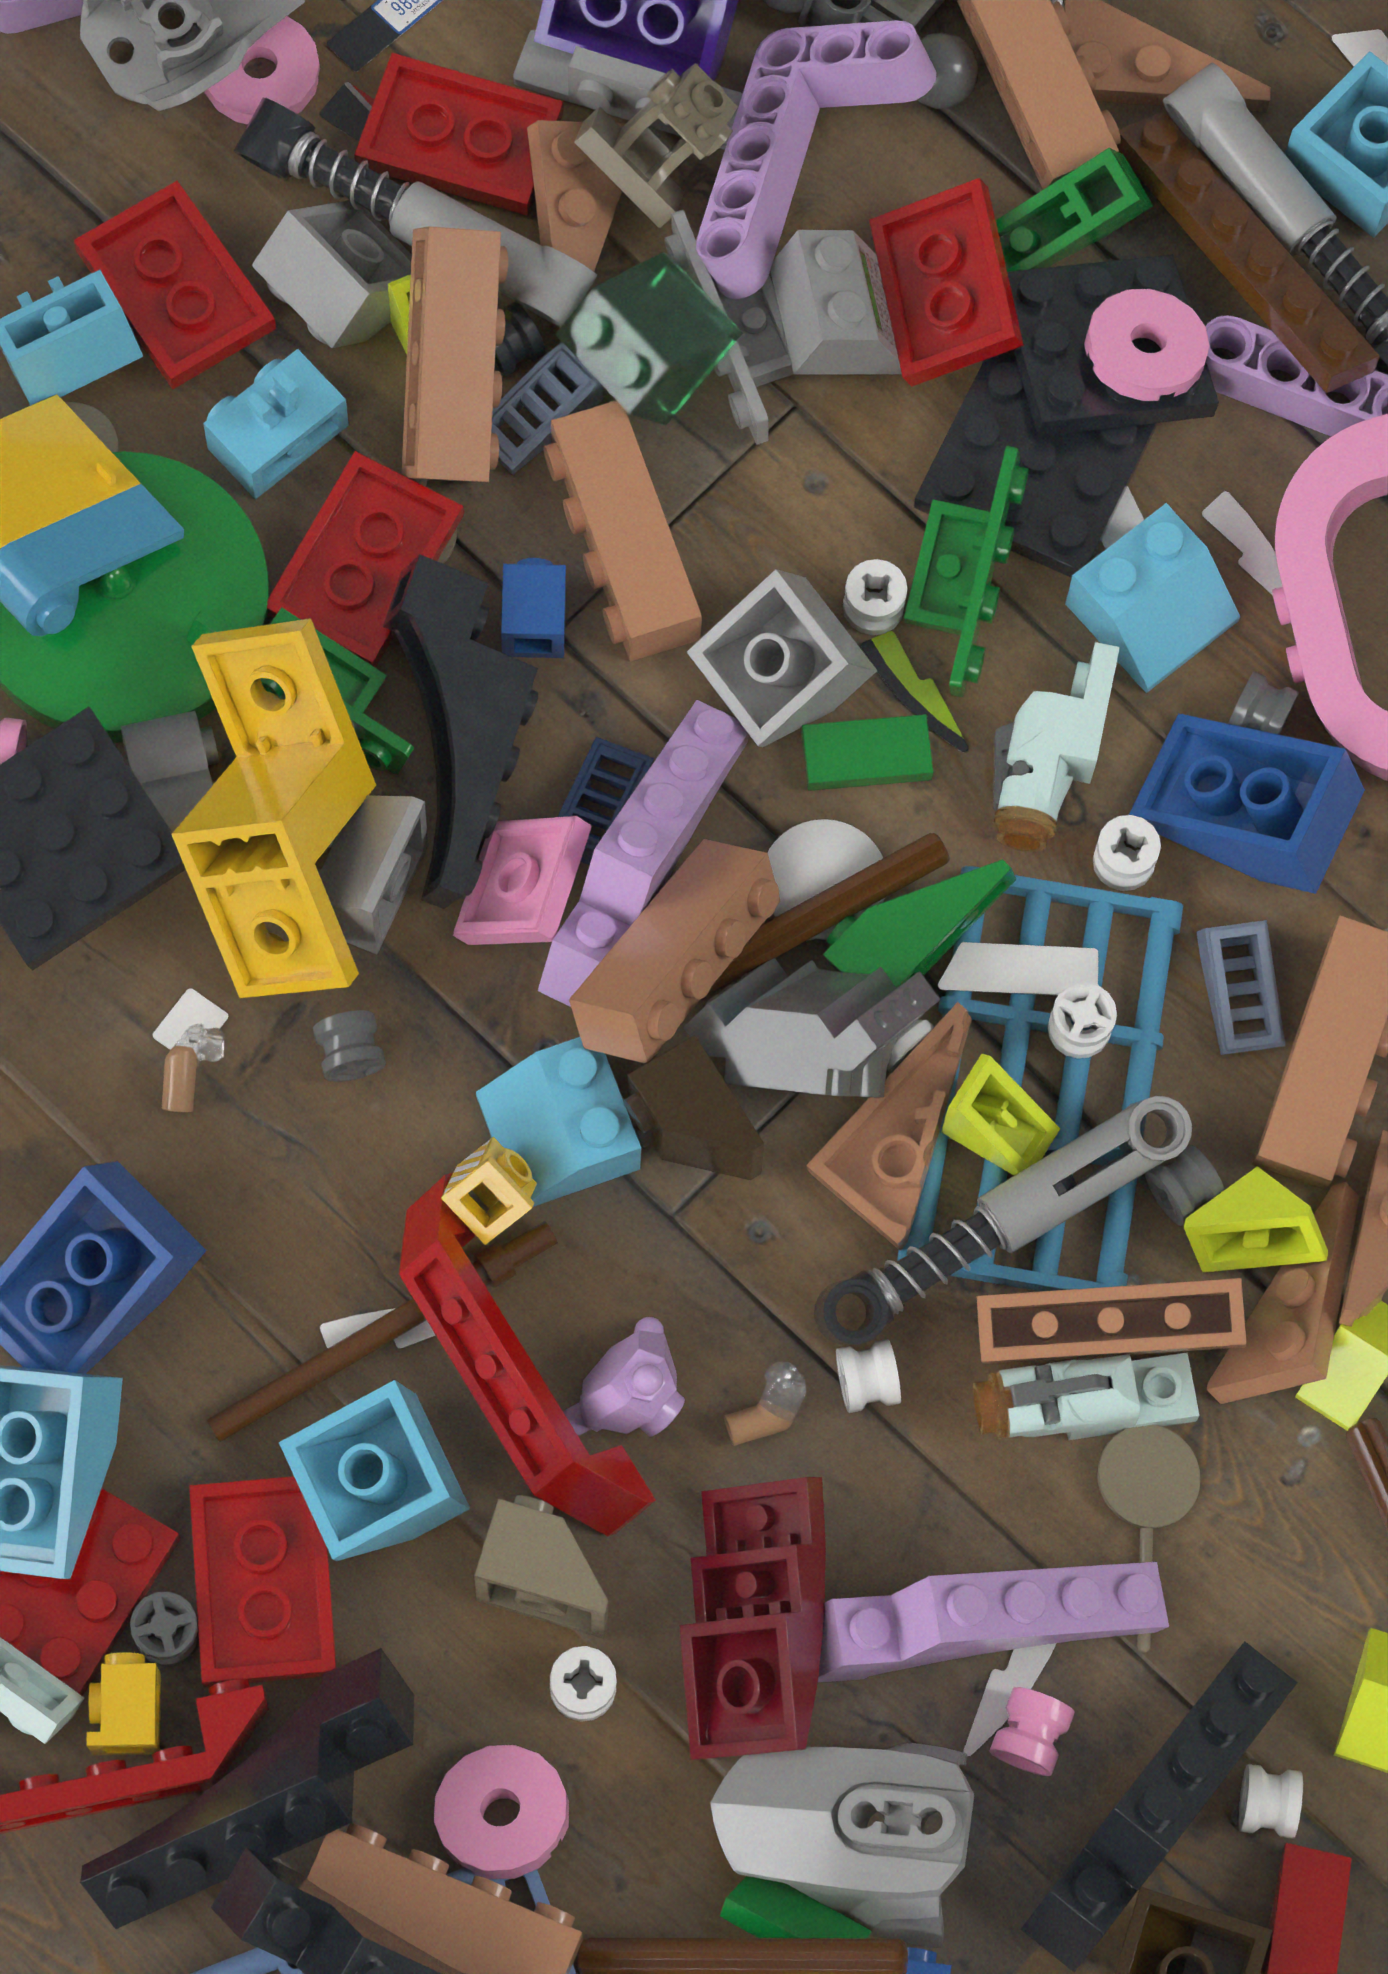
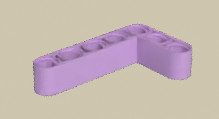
M895 20L785 28L771 33L760 43L753 59L732 126L733 131L728 138L696 240V250L721 294L727 298L741 299L756 293L765 284L820 108L906 103L919 99L933 87L937 72L912 24L906 21Z
M1228 315L1216 317L1205 326L1210 345L1205 362L1208 365L1215 391L1331 437L1356 423L1388 414V375L1374 370L1369 375L1330 391L1342 393L1351 401L1346 404L1335 403L1328 398L1326 392L1272 330ZM1216 348L1228 349L1237 358L1222 359L1216 356L1212 350ZM1269 371H1285L1294 380L1288 382L1278 381L1270 375Z

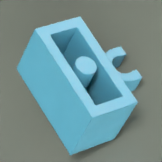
M101 270L65 287L59 276L48 281L53 293L33 302L28 291L17 296L22 308L0 318V347L30 406L56 394L62 397L143 357L122 307Z
M297 349L283 361L278 358L266 364L255 377L254 384L236 398L231 395L219 401L209 412L207 421L203 425L208 450L256 500L349 426L346 399Z

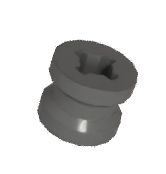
M1253 671L1228 724L1280 735L1300 692L1290 687L1279 690L1268 684L1266 676Z
M364 1010L348 1011L327 1017L314 1025L315 1041L318 1045L324 1047L326 1055L321 1063L324 1079L332 1082L356 1080L372 1075L386 1066L383 1049L375 1045L373 1038L377 1031L374 1013Z
M1190 1144L1176 1157V1161L1167 1167L1158 1165L1146 1173V1181L1155 1200L1165 1214L1179 1226H1183L1185 1219L1194 1213L1197 1208L1206 1204L1225 1190L1219 1175L1207 1157L1198 1148Z
M169 1591L155 1592L143 1598L134 1608L130 1620L131 1635L140 1654L145 1655V1659L150 1663H156V1665L161 1667L177 1666L187 1661L197 1650L199 1644L197 1616L191 1604L181 1595ZM184 1626V1628L179 1629L177 1635L174 1638H172V1636L176 1633L177 1628Z

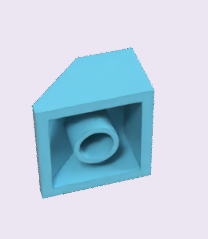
M1167 503L1073 574L1065 603L1100 643L1120 647L1117 662L1145 693L1162 682L1240 619V614L1207 546Z
M580 1037L533 1053L476 1091V1097L491 1137H494L504 1148L518 1153L528 1164L532 1172V1178L537 1182L531 1199L535 1202L533 1207L640 1170L641 1146L606 1054L585 1049Z
M396 1380L279 1442L329 1553L335 1561L413 1540L470 1509L416 1393Z

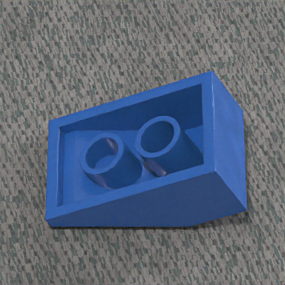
M1178 713L1129 815L1145 819L1154 826L1159 835L1259 881L1316 894L1365 789L1347 750L1344 748Z
M118 1161L84 1166L0 1267V1345L22 1367L86 1374L170 1295L207 1250Z

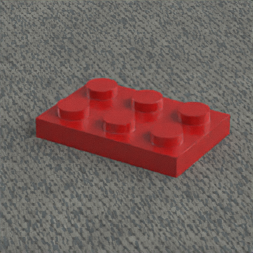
M391 53L356 148L354 159L360 164L363 161H368V168L382 174L388 171L389 176L412 183L419 181L436 190L528 215L535 191L527 127L537 120L561 121L564 113V101Z
M980 177L869 219L903 379L911 387L1024 346L989 188Z
M178 180L74 239L76 252L90 272L94 273L101 270L122 307L133 334L172 390L276 329L274 316Z
M354 451L270 594L267 602L268 615L274 618L282 607L301 620L311 619L316 630L376 668L395 635L394 631L384 628L383 624L401 571L419 554L438 561L464 516L463 505Z
M295 1477L189 1485L203 1687H210L217 1683L236 1679H248L249 1683L323 1677V1674L336 1669L328 1548Z
M101 1488L71 1579L0 1571V1637L83 1696L101 1668V1664L104 1663L105 1655L111 1652L131 1620L134 1608L146 1596L181 1540L179 1533Z

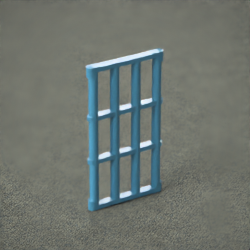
M964 866L961 868L960 875L980 867ZM1015 875L1016 881L1004 893L1026 897L1018 945L1044 946L1051 901L1087 907L1088 913L1082 948H1095L1098 950V985L1101 988L1113 912L1151 918L1135 1026L1133 1028L1114 1025L1108 1041L1111 1044L1131 1047L1122 1111L1132 1103L1150 1098L1156 1051L1163 1048L1164 1035L1159 1033L1173 937L1180 933L1183 904L1173 900L1155 897L1146 898ZM985 913L954 944L952 958L962 942L980 943ZM947 990L946 996L940 997L938 1012L943 1014L942 1018L958 1002L967 1009L972 1020L1005 1025L999 1065L1022 1088L1030 1031L1035 1030L1048 1033L1047 1026L1051 1013L1034 1011L1036 994L1011 993L1009 1006L971 1000L972 991ZM1092 1027L1083 1028L1082 1031L1089 1030ZM1065 1055L1055 1123L1060 1128V1131L1044 1156L1050 1155L1079 1137L1091 1057L1077 1059ZM961 1059L908 1242L901 1251L898 1249L897 1261L907 1256L909 1246L919 1249L929 1243V1237L934 1230L948 1139H951L941 1133L948 1106L956 1095ZM1147 1114L1140 1123L1142 1138H1144ZM1117 1146L1092 1161L1091 1164L1103 1166L1122 1155L1123 1152ZM985 1158L978 1197L1005 1182L1008 1176L1007 1171ZM1137 1178L1109 1194L1096 1282L1058 1275L1066 1221L1037 1238L1032 1271L994 1264L995 1248L991 1250L992 1258L985 1254L969 1264L970 1271L963 1267L950 1276L1041 1292L1127 1286L1128 1275L1123 1272Z

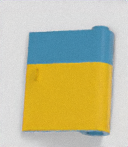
M57 394L0 419V602L33 636L56 634L65 629L74 618L79 599L80 585L184 538L183 527Z

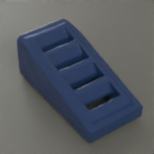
M596 737L558 817L578 816L588 824L607 831L654 763V758ZM602 758L635 769L631 779L599 768ZM593 780L624 790L622 798L591 788ZM585 799L615 810L613 817L610 818L583 808L582 805ZM589 833L580 862L590 865L594 849L602 837Z

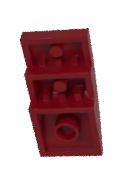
M802 1477L701 1491L707 1556L690 1558L696 1623L679 1625L690 1759L699 1760L805 1750L818 1685L825 1610L826 1540L822 1477Z

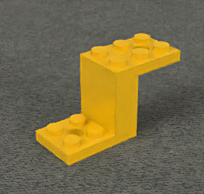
M304 619L202 634L191 647L236 758L171 834L239 998L349 987L359 972L315 863L365 801L366 796L373 791L376 783L312 620ZM261 678H269L277 682L283 689L286 699H280L275 694L266 691L262 685ZM265 922L279 925L288 935L289 941H284L280 936L269 932Z

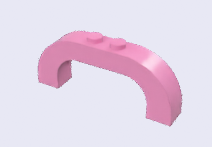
M1388 414L1356 423L1327 439L1311 453L1293 476L1280 504L1275 530V552L1283 587L1272 589L1281 625L1292 624L1296 645L1286 647V653L1295 684L1305 681L1310 700L1325 729L1339 748L1346 749L1350 759L1358 766L1388 781V711L1376 705L1363 690L1333 565L1334 543L1344 521L1364 503L1374 498L1388 495Z

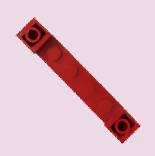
M453 1173L445 1174L407 1209L399 1276L533 1495L607 1537L614 1535L654 1503L656 1499L622 1445L589 1455L462 1249L476 1235L441 1199Z
M248 1679L229 1680L210 1686V1696L196 1699L205 1752L193 1754L192 1746H177L153 1753L154 1763L127 1768L125 1760H110L86 1767L87 1777L60 1782L59 1774H44L21 1780L19 1782L20 1791L0 1795V1834L209 1790L223 1778L269 1710L263 1685L250 1687Z

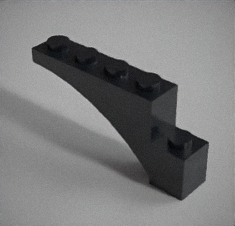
M419 554L401 571L383 627L394 631L404 650L419 687L431 731L436 768L437 819L432 859L421 900L445 909L463 895L469 896L479 879L482 861L476 859V855L482 838L488 839L500 816L501 804L494 802L500 782L508 781L517 764L520 748L514 746L513 743L519 725L525 726L535 709L538 692L531 688L538 668L475 642L483 630L489 613V607L482 605L488 586L487 582Z
M1244 1641L1049 1891L1021 1930L1075 1972L1181 1837L1298 1682Z
M382 1648L323 1674L322 1684L273 1736L243 1763L205 1793L166 1820L124 1845L82 1865L81 1885L113 1927L118 1929L228 1879L246 1848L273 1859L351 1824L354 1771L413 1745V1692Z
M249 1848L244 1850L211 1906L212 1910L242 1941L296 1965L304 1974H463L360 1914L307 1880L301 1873Z

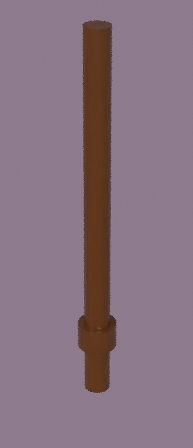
M543 1221L503 1246L495 1242L474 1255L476 1261L472 1265L485 1286L490 1283L495 1288L516 1276V1267L556 1245L558 1242L546 1221ZM411 1299L208 1418L207 1422L218 1441L221 1442L427 1320L415 1300Z

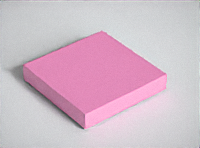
M578 816L497 821L492 834L488 839H485L478 858V860L482 861V870L472 893L465 897L453 936L467 945L552 942L556 936L592 826Z

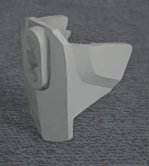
M83 0L80 39L115 94L139 104H148L157 111H161L195 98L237 70L248 48L270 28L301 6L305 0ZM169 10H174L182 15L184 22L179 28L167 29L160 24L162 15ZM125 42L133 45V56L127 63L118 64L111 59L110 49L115 43Z
M905 1743L885 1750L806 1747L805 1750L743 1755L727 1773L710 1803L718 1840L733 1871L739 1875L788 1884L821 1904L870 1929L873 1936L886 1939H902L905 1943L940 1948L942 1947L944 1935L941 1893L965 1867L974 1793L959 1765L966 1766L967 1753L938 1746ZM879 1812L884 1815V1823L875 1821L872 1826L867 1828L869 1819L875 1813ZM940 1812L943 1820L941 1828L934 1834L926 1835V1820L934 1813Z

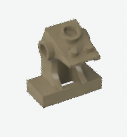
M696 63L681 75H678L673 69L665 73L648 91L647 96L651 101L623 127H620L601 107L597 108L583 121L574 142L659 228L671 219V213L678 211L684 195V191L669 175L692 153L700 160L705 155L710 156L729 138L733 131L727 123L738 106L725 94L721 86L714 82ZM658 118L665 125L669 124L682 137L673 146L651 126Z

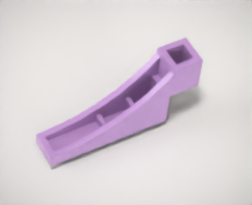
M699 700L695 701L595 847L580 900L552 940L539 984V992L571 1007L570 997L665 886L709 804L748 742L750 735L737 718Z
M1157 1562L928 1576L888 1596L831 1599L824 1603V1625L818 1682L865 1679L869 1676L1024 1647L1112 1636L1156 1633L1169 1627Z

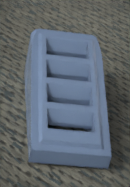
M562 341L546 354L501 399L498 408H493L491 433H496L498 436V461L512 475L543 451V446L551 444V420L593 408L603 401V381L565 342ZM562 377L575 391L571 393L558 378ZM542 391H545L559 405L554 412L538 397ZM523 407L541 423L536 430L518 413ZM505 422L524 440L518 448L498 429Z
M1267 920L1205 928L1197 931L1200 959L1220 1054L1226 1055L1285 1046ZM1248 945L1250 956L1223 960L1221 948ZM1253 969L1255 981L1234 984L1226 983L1225 972ZM1258 993L1259 1006L1230 1009L1229 997ZM1263 1018L1266 1030L1234 1034L1232 1022Z

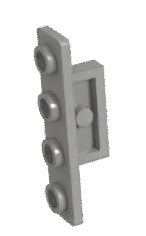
M531 30L513 73V82L516 86L596 110L601 107L607 114L630 120L651 101L647 93L665 73L576 46L574 53L571 54L533 42L536 30ZM721 87L725 94L739 107L743 93ZM737 110L727 123V125L731 129L734 123ZM659 118L651 124L655 129L680 136L669 124L665 125ZM728 139L719 148L725 150Z
M684 210L671 213L672 235L665 237L667 253L675 272L685 270L692 287L686 289V297L695 322L697 324L706 322L713 340L707 342V348L715 372L719 377L728 374L735 391L728 394L734 419L739 429L750 428L756 445L767 442L769 440L768 416L756 387L794 374L771 278L768 276L765 284L756 293L741 299L727 298L721 294L696 250V239Z

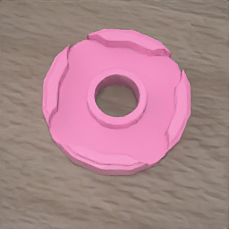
M286 16L248 48L237 70L204 92L217 111L238 123L248 124L263 97L273 100L298 114L303 111L316 93L320 71L316 44L301 24ZM255 58H267L277 66L270 76L261 79L252 78L243 69L250 60Z
M1153 289L1125 290L1106 298L1093 312L1084 342L1086 355L1089 353L1090 359L1094 363L1092 370L1100 381L1120 395L1141 401H1158L1161 395H1169L1175 392V397L1187 392L1200 378L1210 346L1206 327L1193 308L1173 295ZM1137 338L1150 339L1159 345L1161 351L1157 353L1142 352L1134 346L1132 340Z
M517 1745L487 1746L464 1756L445 1774L435 1796L434 1823L446 1853L456 1863L458 1862L463 1867L470 1869L472 1874L486 1879H515L539 1869L551 1857V1852L557 1847L560 1838L562 1842L569 1827V1800L557 1770L539 1753ZM498 1799H511L520 1805L517 1818L505 1826H493L484 1820L485 1810L492 1802Z

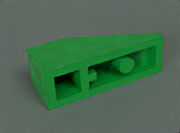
M1107 148L998 218L996 224L1007 272L1047 268L1101 240L1153 207L1151 200L1125 156L1111 148Z
M1002 859L867 908L858 919L854 915L847 916L829 934L826 942L830 945V948L823 955L837 972L871 974L879 967H882L895 987L898 988L919 971L924 976L1016 881L1014 872Z

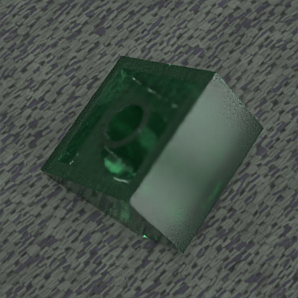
M662 252L593 287L555 335L629 414L666 426L743 332L669 254Z

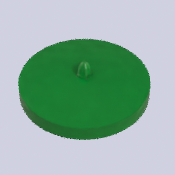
M127 451L112 453L183 527L184 538L80 585L79 599L74 618L65 629L56 634L33 636L0 602V688L24 712L53 729L89 706L115 743L123 742L121 726L195 711L197 720H200L216 709L191 647L193 644L186 639L193 620L200 610L206 611L232 629L268 625L270 617L267 610L270 582L265 555L259 537L240 505L214 480L190 466L163 456Z

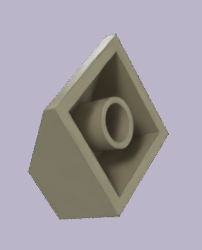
M517 1495L514 1503L498 1499L474 1575L477 1601L604 1639L608 1623L609 1601L564 1518L553 1515L554 1507L536 1498Z

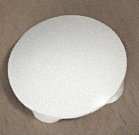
M811 820L788 829L773 843L768 851L781 901L773 913L774 916H779L883 859L881 852L865 833L849 824L836 820ZM884 899L874 903L873 905L867 908L883 903ZM867 908L854 914V916L858 919ZM838 924L810 938L809 940H827L829 934Z

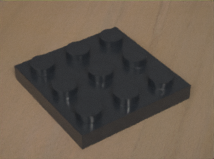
M1173 254L1007 272L1024 346L1013 349L1038 436L1214 417L1219 401L1206 362L1200 378L1187 392L1175 397V392L1169 395H1161L1158 401H1141L1120 395L1101 382L1092 370L1094 363L1090 359L1089 353L1086 355L1084 342L1093 312L1108 297L1125 290L1153 289L1173 295L1189 306ZM1137 338L1132 340L1134 346L1142 352L1157 353L1161 351L1159 345L1150 339Z
M1006 353L999 354L983 361L915 497L913 508L929 514L932 500L934 499L990 512L1006 445L1019 448V466L1029 468L1021 505L1010 503L1005 526L1014 528L1010 551L1072 578L1073 574L1092 561L1148 446L1157 423L1038 436L1016 358Z
M89 706L0 764V924L26 965L32 971L186 870L171 835L173 832Z

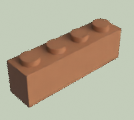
M957 0L1043 190L1107 148L1119 152L1117 144L1120 143L1121 138L1117 124L1108 110L1101 112L1092 93V90L1096 88L1092 69L1083 55L1076 57L1067 38L1071 34V27L1067 14L1060 2L1055 1L1051 3V0Z
M432 226L413 229L401 473L407 478L489 482L490 470H495L497 466L499 440L496 433H491L493 408H498L501 401L502 377L499 371H494L495 348L502 344L505 334L504 311L497 309L498 285L505 282L508 271V252L505 246H500V231Z
M622 399L551 420V444L543 446L546 463L553 481L563 479L570 498L563 500L565 515L573 535L583 533L590 551L583 554L585 570L592 588L598 589L603 587L609 607L603 608V617L612 643L623 642L631 662L699 641L701 638L702 615Z
M707 839L702 840L570 997L569 1002L585 1049L645 1064L653 1059L667 1040L674 1036L680 1024L698 1002L708 994L711 986L733 959L740 955L746 943L764 921L774 913L777 905L781 902L779 888L774 879L768 853Z
M1341 915L1338 917L1331 931L1252 1165L1324 1190L1332 1182L1334 1174L1343 1178L1346 1177L1357 1146V1141L1347 1138L1354 1115L1366 1117L1378 1081L1367 1078L1374 1055L1386 1058L1388 1053L1387 931Z
M1241 1278L977 1296L980 1353L983 1364L1241 1348L1246 1346Z
M349 1824L346 1832L337 1829L326 1834L307 1880L427 1954L463 1974H569L583 1941V1932L572 1928L575 1917L571 1914L542 1902H537L533 1912L510 1902L509 1898L512 1894L510 1889L480 1876H474L471 1885L446 1875L449 1864L422 1851L412 1849L408 1859L383 1849L387 1840L384 1836L357 1824Z

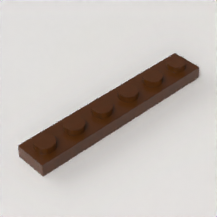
M1165 111L1119 129L1121 141L1117 144L1119 153L1125 156L1134 173L1326 393L1374 372L1380 355Z

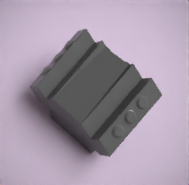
M774 958L764 963L752 973H745L738 979L736 984L731 983L720 994L714 995L705 1004V1007L683 1028L689 1037L694 1035L697 1037L708 1056L726 1058L724 1076L726 1084L821 1095L879 1098L884 1097L886 1070L896 1039L932 1008L940 998L920 971L896 988L882 967H879L871 974L835 972L818 969L813 960H811L788 977Z

